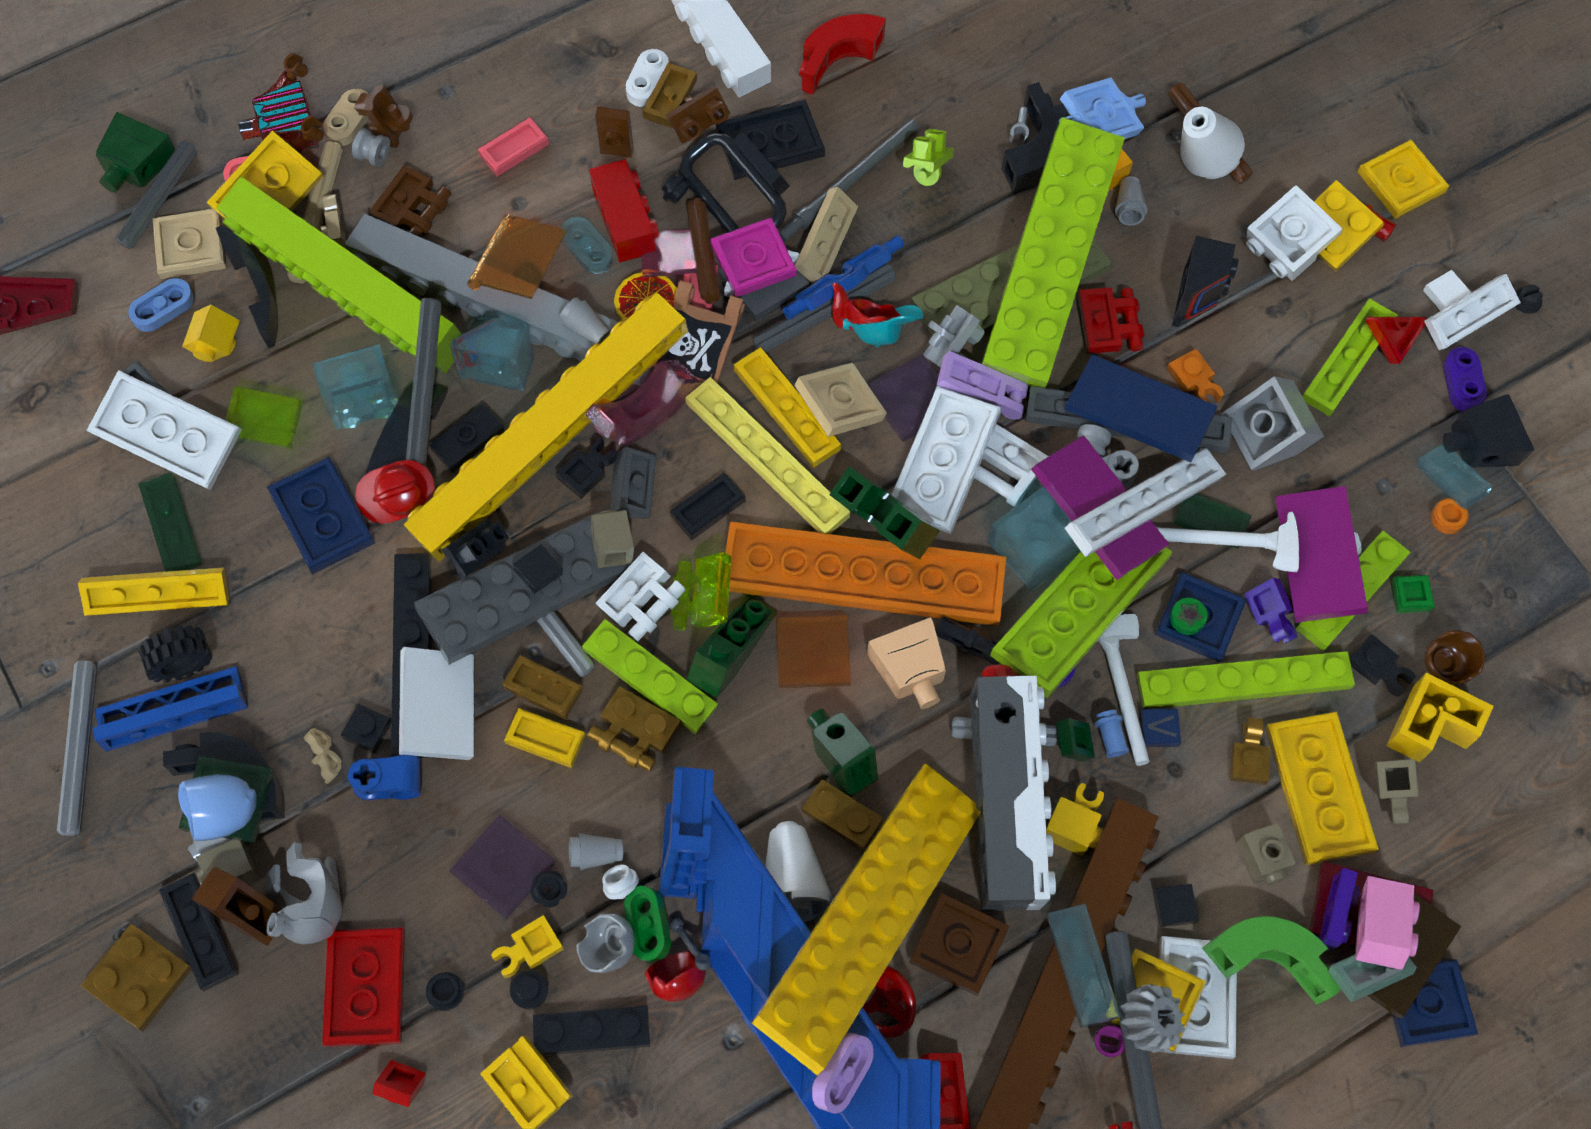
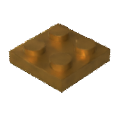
M131 923L80 986L143 1032L192 969Z

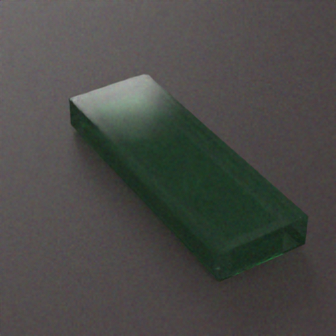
M169 472L138 483L165 572L189 570L203 565L173 473Z

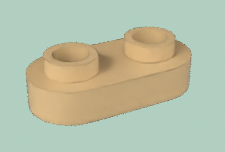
M348 90L338 100L323 123V130L328 141L338 142L341 146L348 145L354 141L357 133L369 119L368 116L359 115L354 108V102H357L360 94L367 93L365 90Z

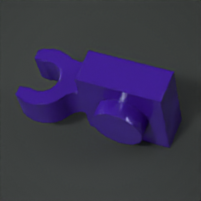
M1271 578L1244 594L1257 625L1265 626L1268 624L1275 642L1278 643L1283 640L1284 643H1288L1298 637L1294 626L1285 617V614L1292 611L1293 608L1280 579Z

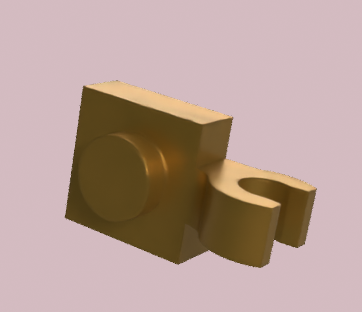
M1248 717L1247 722L1243 723V743L1234 742L1231 747L1230 781L1266 785L1269 782L1271 747L1260 745L1263 719Z

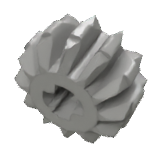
M1153 984L1142 985L1141 988L1127 993V1002L1120 1006L1125 1013V1019L1120 1023L1127 1026L1128 1030L1125 1038L1134 1040L1135 1049L1152 1051L1153 1053L1164 1052L1165 1049L1180 1043L1178 1034L1185 1031L1184 1026L1181 1024V1018L1186 1015L1179 1011L1180 998L1172 996L1171 988L1159 987V985L1154 986Z

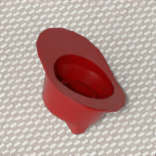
M412 460L397 461L372 470L364 475L357 484L355 492L357 507L363 516L379 524L392 523L406 518L416 507L424 506L434 497V478L428 468Z

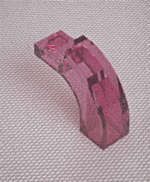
M679 360L660 361L649 378L630 396L615 403L593 404L586 413V416L592 421L594 429L600 435L612 438L619 446L628 445L647 436L671 418L686 402L685 397L694 391L700 382Z

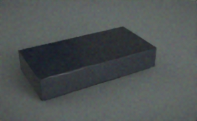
M724 472L672 509L670 515L686 535L693 540L746 502V496Z

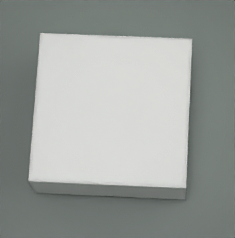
M1452 270L1428 283L1423 289L1440 311L1471 293Z

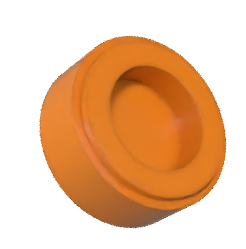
M1453 498L1439 501L1431 512L1433 526L1445 534L1459 532L1469 518L1465 505Z

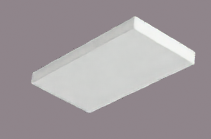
M118 370L86 431L211 490L242 429Z
M937 386L892 495L940 531L951 534L1001 414V407Z

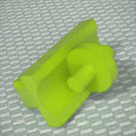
M937 129L926 130L925 136L914 139L913 151L904 157L903 167L909 168L915 165L913 170L914 177L924 186L935 184L941 178V166L953 158L954 148L946 147V131Z

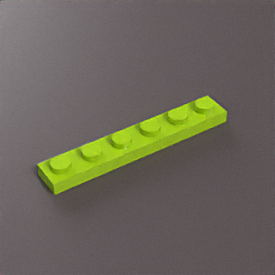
M1348 651L1141 671L1136 676L1142 709L1352 689L1355 685Z

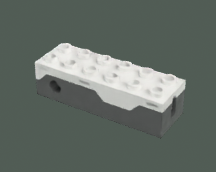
M991 665L982 671V677H977L970 693L976 808L981 812L976 819L981 911L1040 910L1050 900V894H1055L1056 892L1055 873L1048 870V857L1053 856L1052 834H1046V819L1051 818V801L1049 796H1044L1043 789L1044 782H1048L1049 767L1048 761L1042 760L1041 745H1046L1045 723H1039V709L1044 708L1043 687H1037V676H1019L1008 665Z

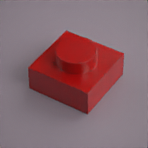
M390 1060L375 1081L372 1094L389 1100L392 1103L409 1107L423 1087L426 1073Z

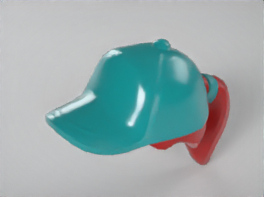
M832 284L835 294L832 308L835 325L841 329L854 331L860 340L876 348L896 343L900 338L904 324L923 318L921 309L915 305L895 308L892 304L877 305L865 299L850 300L845 289L840 284Z

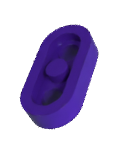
M1457 347L1451 350L1443 363L1448 395L1452 405L1464 412L1467 409L1482 404L1486 399L1487 391L1480 359L1473 350L1466 347ZM1460 359L1464 360L1467 364H1463ZM1466 388L1471 389L1474 394L1468 393Z

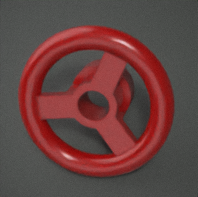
M887 966L875 985L876 991L873 993L871 1000L864 1003L863 1008L868 1015L875 1011L887 1012L898 1020L899 1023L894 1026H884L871 1018L884 1038H894L903 1035L910 1029L916 1017L917 1004L913 989L906 978L894 968Z

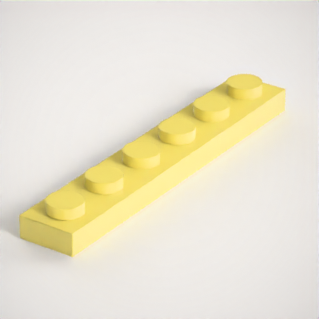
M711 377L685 397L686 404L818 533L831 534L850 518V511L829 495L830 492Z

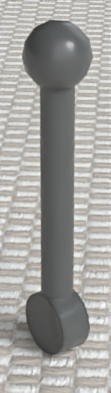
M680 918L672 919L669 925L670 929L680 935L694 955L695 966L699 970L708 969L711 965L710 957L699 951L685 931L683 920Z

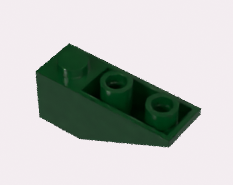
M748 594L696 651L687 681L717 698L735 678L778 611Z

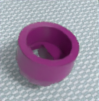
M1106 1025L1096 1032L1094 1037L1095 1047L1102 1055L1116 1057L1124 1051L1123 1035L1119 1028L1113 1025ZM1101 1035L1119 1039L1118 1046L1100 1042Z

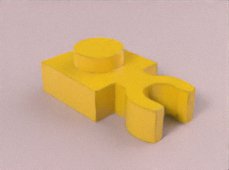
M542 915L511 934L516 943L511 948L507 946L499 947L492 952L491 956L494 961L505 956L511 958V964L501 971L504 978H509L517 973L522 962L526 961L532 970L564 949L545 916Z

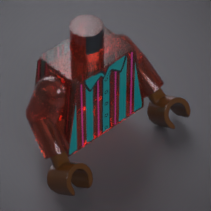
M295 53L287 55L284 60V68L286 70L282 72L270 88L252 100L256 117L238 121L243 140L259 136L264 140L273 130L299 154L305 149L319 148L318 141L323 139V132L318 128L322 127L323 123L311 116L300 80L297 81L296 77H304L308 74V67L302 63L303 57Z

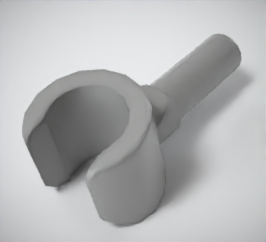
M1026 107L1020 108L1018 123L1011 128L1010 143L1013 142V137L1016 134L1024 136L1023 145L1028 142L1029 129L1025 124L1028 111Z

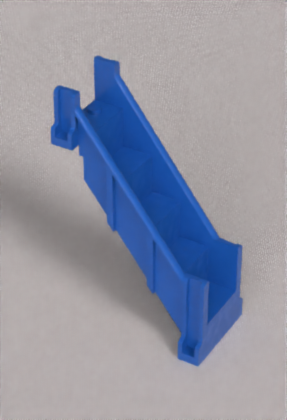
M675 766L672 803H666L659 893L663 897L695 899L697 895L696 912H703L701 953L710 957L711 969L742 1013L743 1020L752 1033L756 1034L810 1115L816 1129H940V1061L898 1058L863 1007L847 1033L862 1035L871 1041L873 1045V1060L850 1103L842 1112L837 1114L819 1109L814 1104L812 1086L818 1075L752 1024L811 932L714 793V769Z

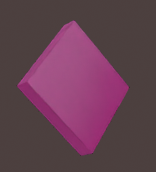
M772 218L710 239L711 247L735 297L797 276V269Z

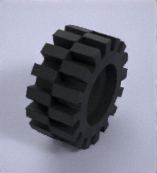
M187 625L184 629H182V626H176L175 630L169 631V628L162 630L163 634L155 633L151 635L152 639H145L143 645L139 646V654L146 676L149 680L153 679L154 682H160L163 679V682L166 683L170 682L173 678L178 681L182 680V676H193L194 671L201 672L204 670L203 666H208L210 660H212L203 630L199 627L193 628L190 625Z

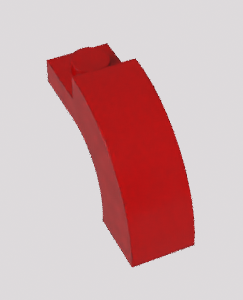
M850 14L831 19L816 28L804 42L803 62L799 70V76L802 77V91L813 95L826 70L839 59L861 57L873 61L885 38L886 18L871 14Z

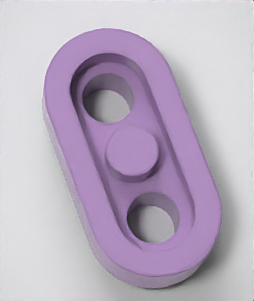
M846 1033L825 1069L814 1080L812 1097L816 1107L837 1114L848 1106L873 1060V1045L867 1037L855 1033Z

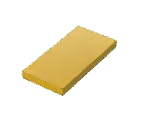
M1337 712L1267 724L1265 727L1304 864H1316L1378 851L1379 848Z

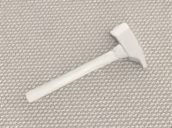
M1293 512L1288 513L1287 522L1279 526L1278 531L1265 534L1156 527L1168 542L1264 547L1265 549L1276 551V557L1273 562L1274 568L1288 572H1298L1299 569L1298 530Z
M1123 614L1118 617L1097 642L1100 643L1106 653L1135 764L1141 766L1148 764L1150 760L1119 651V640L1138 638L1139 623L1136 614Z

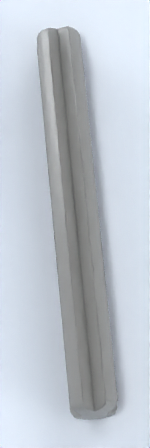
M77 661L74 664L57 823V832L62 836H76L80 832L96 665L91 661Z

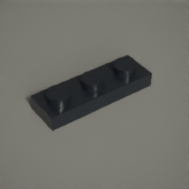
M648 1006L533 1015L534 1046L542 1056L650 1047Z

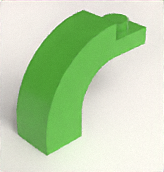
M1265 916L1243 920L1219 934L1202 948L1226 979L1242 970L1252 960L1266 959L1274 961L1287 969L1316 1005L1334 997L1341 990L1328 973L1330 967L1319 958L1328 947L1312 932L1286 919Z

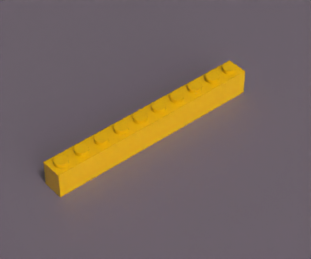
M656 292L650 299H643L635 308L634 314L626 321L618 322L612 328L610 336L601 344L593 345L587 351L585 358L576 367H569L562 374L560 381L551 390L546 389L539 394L535 404L526 413L521 412L516 415L511 421L510 427L502 435H496L491 438L485 445V450L478 457L466 461L454 479L441 484L435 490L434 497L424 506L416 507L409 514L408 521L403 525L438 562L445 557L441 551L443 548L488 518L688 333L685 318L661 295Z

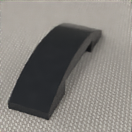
M223 226L216 227L217 234L234 269L238 270L245 266L247 267L261 300L248 307L268 349L274 347L278 333V310L271 285L249 247Z
M413 382L401 396L388 418L374 448L365 475L380 467L406 460ZM433 384L430 418L434 420L448 393L447 388Z

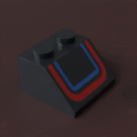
M1196 236L1183 270L1172 326L1179 327L1217 306L1221 294L1227 295L1231 278L1234 279L1239 259L1233 258L1236 244Z

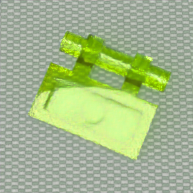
M720 552L697 558L695 572L692 573L691 562H678V570L673 576V583L677 580L686 590L677 599L679 603L673 610H670V615L673 617L674 630L685 631L688 618H691V625L697 628H705L727 622L732 556ZM690 589H693V600L689 602Z

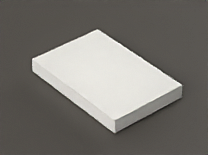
M404 647L401 650L399 755L470 760L474 757V654H470L449 665L441 651L410 647Z
M1161 936L1159 960L1206 981L1205 988L1175 1053L1168 1049H1165L1164 1053L1234 1059L1236 1057L1237 973L1227 979L1202 949L1210 942L1209 940Z

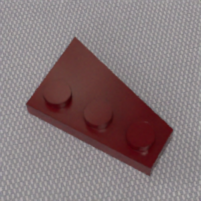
M0 276V335L75 315L79 283L75 279Z

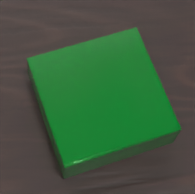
M1429 575L1393 577L1391 586L1397 613L1431 612L1435 608Z

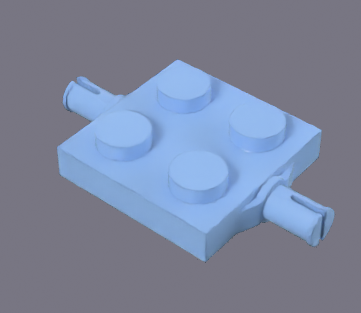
M1111 77L1067 90L1060 98L1070 116L1063 118L1125 137V139L1139 135L1144 129V126L1136 116L1135 109L1144 107L1146 98H1142L1143 94L1127 97L1119 90Z

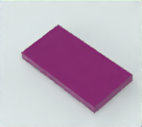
M1084 435L1040 461L1031 469L1071 522L1127 491ZM1149 520L1095 551V553L1116 580H1119L1164 550L1169 543L1153 522Z
M1346 486L1275 496L1280 526L1287 522L1288 513L1293 512L1298 530L1299 569L1298 572L1287 571L1295 623L1368 613Z

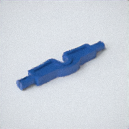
M896 235L883 245H873L866 251L843 263V274H827L796 295L797 300L783 308L785 317L792 320L805 310L812 311L835 296L833 283L840 284L845 291L859 285L871 272L892 259L891 254L904 247L901 237Z

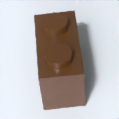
M213 867L192 897V900L244 935L266 946L273 939V936H268L267 934L268 920L272 913H278L282 908L239 878L217 867Z

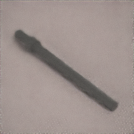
M910 119L829 189L839 187L843 192L849 189L919 129L917 122ZM829 189L809 206H802L792 215L793 219L778 231L784 243L800 229L805 230L814 223L815 217Z

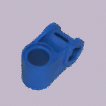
M399 755L390 758L361 759L350 767L348 781L353 787L354 793L362 800H406L417 798L421 795L420 758L412 755ZM366 775H372L373 778L369 779L368 785H362L361 782L365 781Z

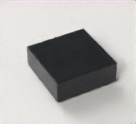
M541 544L513 563V570L534 594L563 575L561 566Z
M1192 884L1160 887L1153 890L1160 927L1194 924L1199 921Z

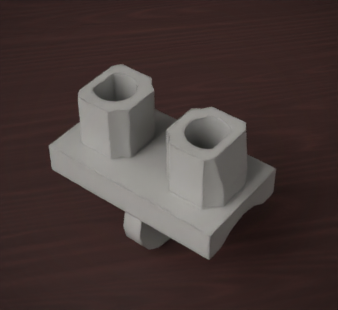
M956 305L950 316H945L940 325L931 320L928 327L933 329L935 333L928 343L930 345L923 356L940 368L943 356L949 351L966 358L960 352L966 341L974 345L980 341L985 333L979 325L980 320Z

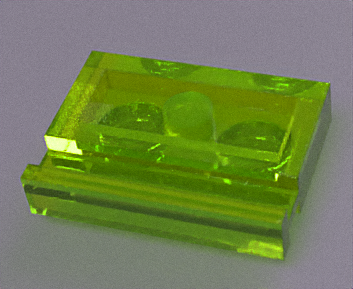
M234 386L226 419L227 422L242 429L238 439L292 449L293 444L291 442L293 434L295 435L303 402L297 398Z

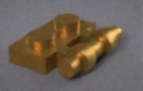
M619 686L600 715L601 720L611 726L604 731L594 725L590 729L587 738L598 744L597 748L609 753L612 751L626 759L625 763L634 769L640 767L650 773L656 764V760L646 755V753L652 748L663 754L681 726V720ZM623 732L638 740V742L632 747L621 741L619 737Z

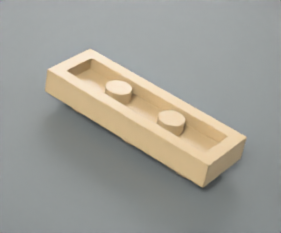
M839 187L828 190L795 263L796 269L812 284L829 274L858 208Z

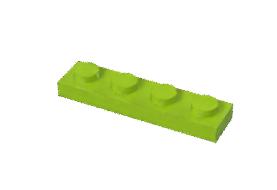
M1370 298L1302 396L1307 404L1329 417L1379 345L1365 321L1367 317H1398L1396 313Z
M1384 531L1376 537L1359 557L1367 602L1410 554L1409 550ZM1356 615L1301 622L1296 630L1324 652Z
M606 619L602 621L582 646L583 651L663 711L681 720V724L695 735L718 706V703Z

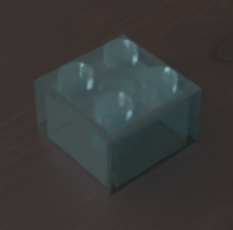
M380 344L312 364L322 400L336 430L340 428H353L361 422L374 418H387L391 415L399 401Z
M1044 486L991 525L987 542L1000 556H1006V563L1031 591H1034L1063 569L1081 552L1064 529L1071 520Z

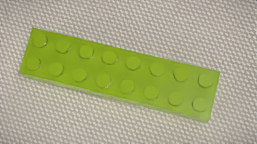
M1063 117L1056 129L981 362L984 366L1026 383L1028 389L1031 386L1045 388L1049 381L1125 137Z
M240 176L216 208L226 217L223 223L233 230L234 234L249 245H255L267 258L275 263L278 261L286 267L285 269L301 281L304 279L320 295L326 299L331 298L337 303L338 307L350 316H357L373 332L378 335H384L400 351L405 354L408 352L413 357H416L421 301ZM440 315L435 368L446 374L460 355L458 344L464 336L452 322ZM467 339L464 341V346L466 347L468 344Z

